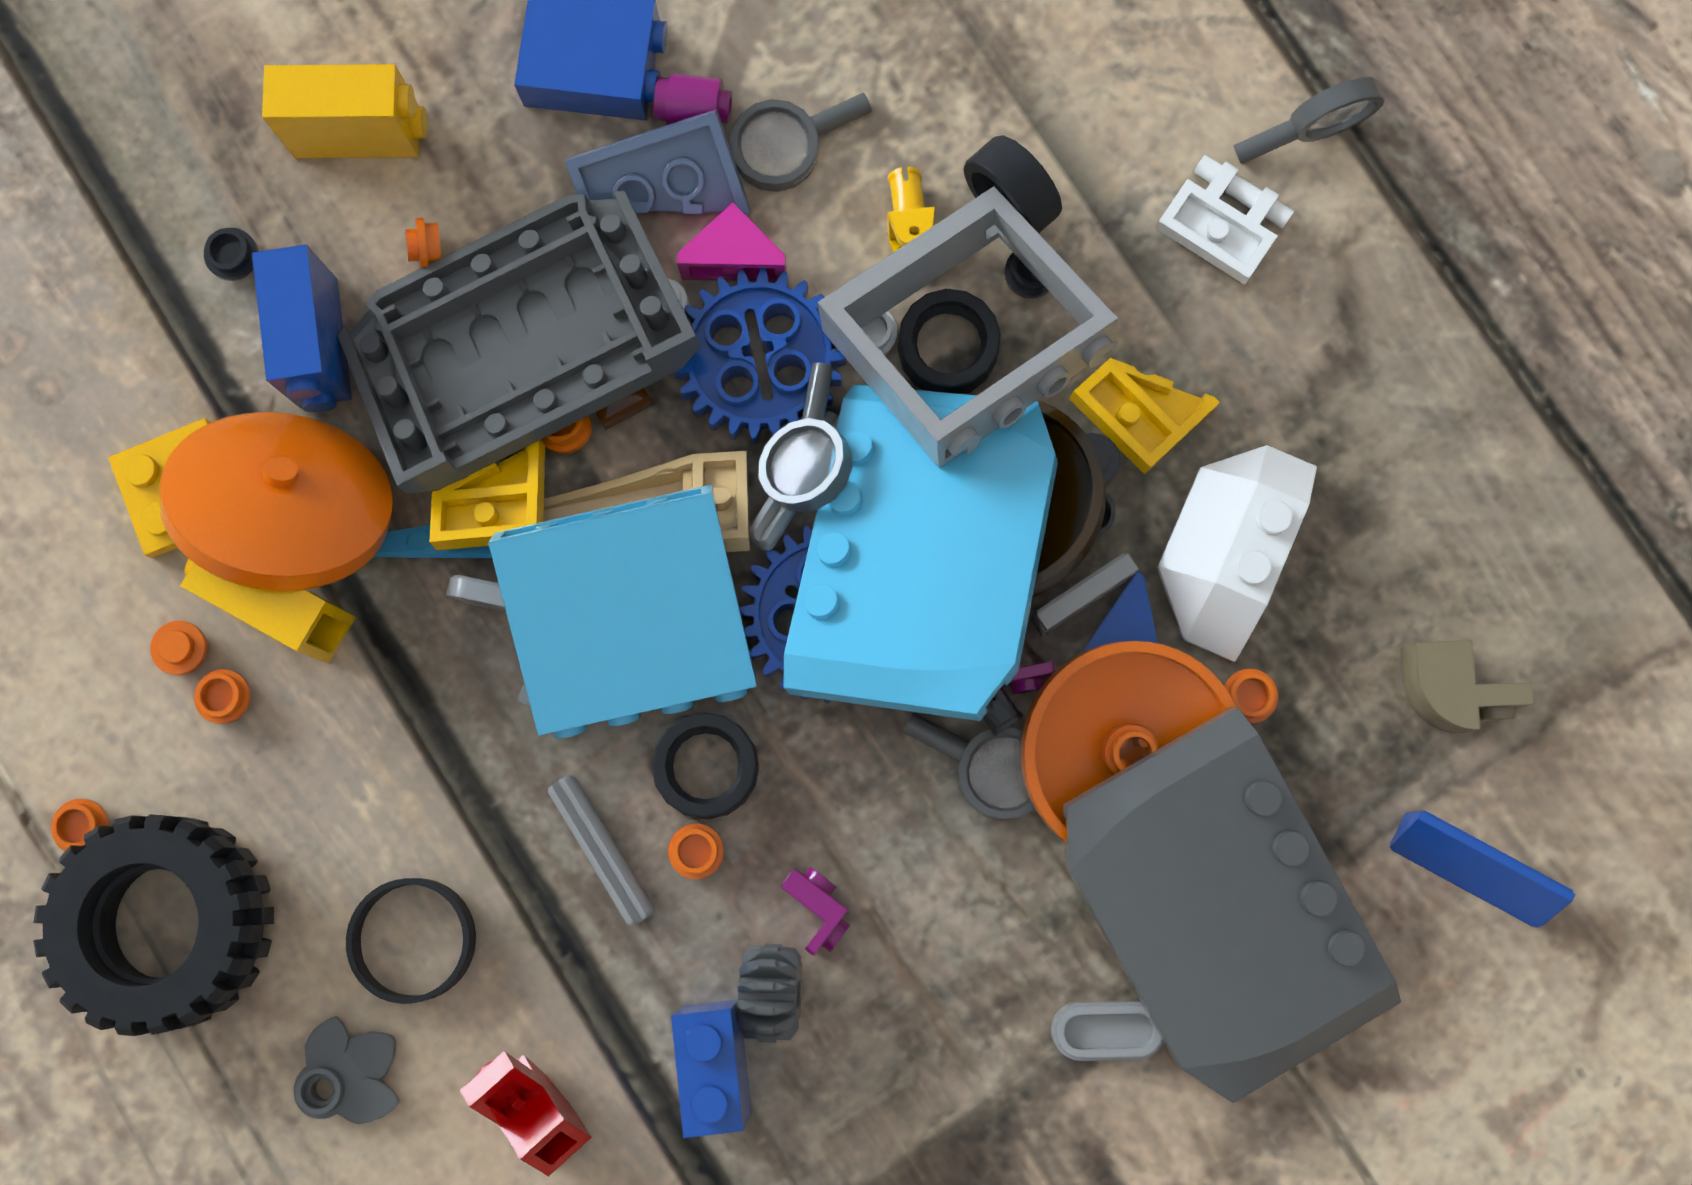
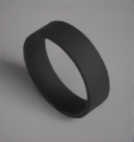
M423 878L397 879L372 890L356 907L349 921L346 933L348 962L360 984L380 999L400 1004L422 1002L440 996L450 990L460 981L469 968L476 945L475 924L466 903L448 886ZM411 884L430 888L442 895L456 911L463 933L462 952L454 971L439 987L423 995H404L384 987L368 970L361 950L363 924L374 904L388 892Z

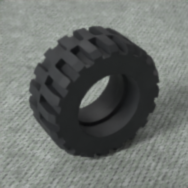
M149 814L148 816L132 815L115 819L113 826H98L84 834L85 846L71 845L59 857V863L64 866V869L61 873H48L41 888L43 892L49 893L47 903L35 908L33 923H43V939L33 940L36 957L46 956L50 968L44 970L42 976L49 989L62 987L65 994L60 998V1003L71 1014L87 1012L85 1016L86 1024L99 1030L115 1028L118 1035L139 1036L148 1033L155 1035L195 1026L210 1020L213 1013L225 1011L239 1000L237 991L241 988L251 987L259 975L260 971L253 965L257 958L268 957L272 940L262 938L263 928L265 924H274V907L264 908L261 895L270 892L271 889L266 875H255L251 869L258 862L248 848H237L234 845L236 837L223 828H211L207 821L195 818ZM162 869L177 875L192 893L198 911V932L192 951L185 962L174 973L154 978L139 972L124 956L116 935V917L119 904L131 884L147 871Z

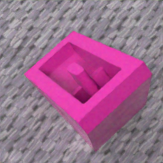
M733 202L677 253V266L682 280L717 281V278L722 277L726 281H737L738 270L743 269L748 281H757L760 269L765 268L768 281L776 282L783 271L787 272L785 254Z

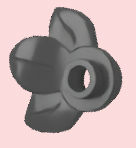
M337 1016L331 1017L318 1025L307 1039L305 1044L306 1067L299 1073L294 1084V1098L299 1109L307 1116L315 1119H326L338 1114L355 1124L370 1123L392 1112L400 1100L395 1092L381 1079L387 1074L394 1060L396 1052L395 1037L384 1032L372 1031L350 1038L347 1028ZM321 1078L329 1080L333 1086V1093L329 1099L321 1098L316 1092L317 1082Z

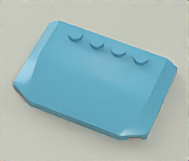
M853 384L843 398L836 430L845 438L852 451V470L846 486L830 503L818 509L784 651V689L789 695L981 721L988 711L986 706L1003 684L1007 686L1019 671L1058 465L1038 401L1027 407L1022 417L1013 425L1004 429L998 427L983 437L976 449L969 455L963 451L939 468L870 386ZM915 390L940 420L977 396ZM833 444L825 474V479L831 473V470L836 459L835 447Z

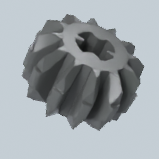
M764 944V946H751L743 954L742 964L739 968L737 1007L738 1023L744 1038L758 1039V1042L776 1043V1040H791L799 1029L803 980L801 956L796 948L782 947V944Z

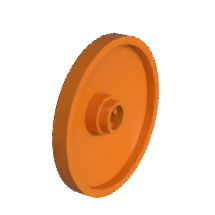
M255 412L239 414L214 421L199 428L182 440L170 454L163 468L160 483V512L164 527L172 541L187 558L209 573L242 586L273 591L317 588L344 579L365 566L379 551L386 539L393 505L392 490L387 474L377 458L362 443L330 424L288 413Z
M1143 641L1112 642L1088 649L1064 663L1048 678L1035 696L1028 711L1023 727L1020 755L1024 783L1029 797L1046 825L1067 843L1066 818L1063 817L1064 803L1226 709L1236 706L1224 685L1207 667L1178 649L1163 644Z

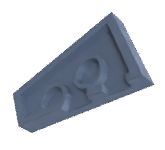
M717 109L569 157L565 160L576 194H585L588 200L616 198L613 192L625 191L635 213H648V211L683 212V214L722 212L733 202L745 215L751 214V208Z

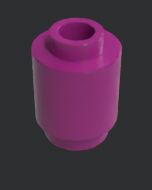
M672 73L670 78L658 77L653 104L655 120L666 121V125H670L717 109L721 122L729 123L732 110V91L724 90L723 79Z

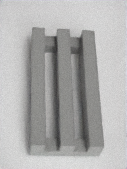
M1124 553L1038 609L1033 616L1032 623L1043 637L1130 579L1139 568L1128 553L1126 555Z

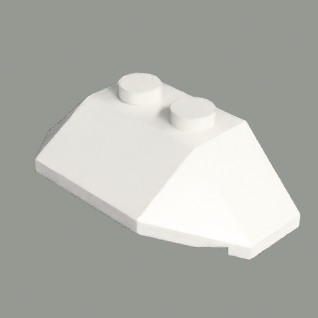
M1266 445L1200 467L1157 566L1167 598L1179 625L1178 629L1183 642L1231 663L1236 662L1268 605L1309 507L1317 466Z

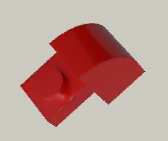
M503 1051L496 1059L484 1065L477 1075L460 1090L471 1109L501 1127L520 1160L548 1177L592 1138L566 1098L550 1079L524 1055L517 1060Z

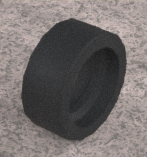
M1004 135L995 136L965 162L963 168L965 179L975 198L990 188L995 187L1038 233L1060 215L1063 209L1062 202L1053 180L1041 163L1016 140Z
M946 288L925 294L910 306L901 321L898 354L903 371L915 386L924 391L955 394L972 392L987 380L996 365L1001 337L996 316L983 300L967 291ZM945 313L960 315L969 320L977 329L981 341L979 354L973 364L963 371L952 374L938 372L927 366L920 357L917 347L918 333L924 323L934 316Z
M702 712L684 716L665 730L655 745L651 767L655 787L667 804L684 815L708 820L729 815L745 804L756 787L759 762L755 745L741 726L725 716ZM705 733L718 735L728 741L737 754L739 764L737 778L730 789L719 797L710 799L692 797L683 791L675 779L673 769L675 754L682 743L692 736Z

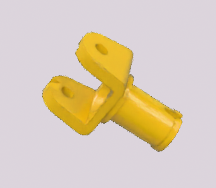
M902 167L893 170L888 175L893 211L887 212V236L892 252H895L935 225V207H925L921 184L922 175L920 170L914 167H907L908 181L903 180Z

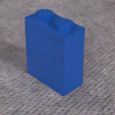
M528 0L514 82L523 106L647 121L649 102L654 103L655 86L658 77H660V71L654 70L656 53H665L668 33L667 21H660L655 0Z
M307 244L253 252L252 260L266 381L295 405L307 412L329 411L336 407V402L352 400L348 362L337 336L343 329L338 279Z
M738 999L685 1005L671 1015L683 1138L744 1131L752 1114L744 1036L740 1031L738 1023Z

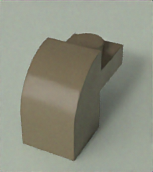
M1472 640L1417 642L1401 649L1403 682L1406 696L1416 713L1435 728L1450 733H1467L1480 730L1479 711L1482 721L1506 720L1516 718L1515 709L1535 704L1532 682L1476 684Z

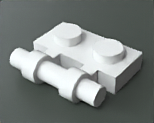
M1205 154L1193 173L1209 182V186L1205 190L1187 179L1159 220L1156 229L1245 285L1278 236L1260 225L1261 222L1266 218L1283 229L1294 213V210L1278 201L1279 194L1267 186L1264 190H1261L1237 175L1239 169L1229 162L1225 161L1221 165ZM1226 193L1250 208V211L1247 215H1244L1220 198Z

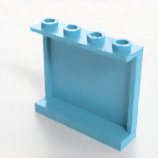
M712 484L495 532L489 540L488 544L538 736L553 733L555 738H567L584 732L586 725L607 720L609 726L625 725L638 720L642 712L661 708L664 714L678 713L694 706L693 701L715 696L718 702L732 701L747 695V689L757 687L756 673L750 657L717 514V504Z

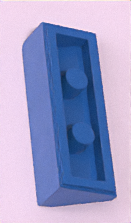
M1425 810L1405 813L1390 843V849L1393 852L1532 927H1540L1546 924L1568 906L1576 895L1572 889Z

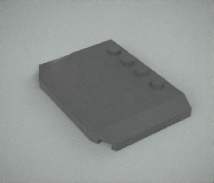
M625 191L613 192L616 197L613 199L588 200L585 194L566 195L428 264L427 267L420 268L376 290L365 303L369 311L351 331L344 327L337 334L396 485L405 494L438 491L682 369L699 350L701 344Z
M1230 707L1063 804V817L1066 818L1067 848H1065L1066 869L1160 1034L1171 1057L1182 1070L1230 1102L1235 1103L1401 1003L1397 983L1260 735L1239 708Z

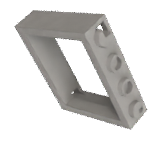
M995 187L990 188L818 302L824 334L939 468L963 451L969 455L976 449L983 437L998 427L1004 429L1013 425L1022 417L1027 407L1043 396L1051 398L1066 387L1070 378L1085 367L1093 368L1100 365L1102 356L1115 348L1118 317ZM999 237L1074 317L1080 326L940 420L861 328Z

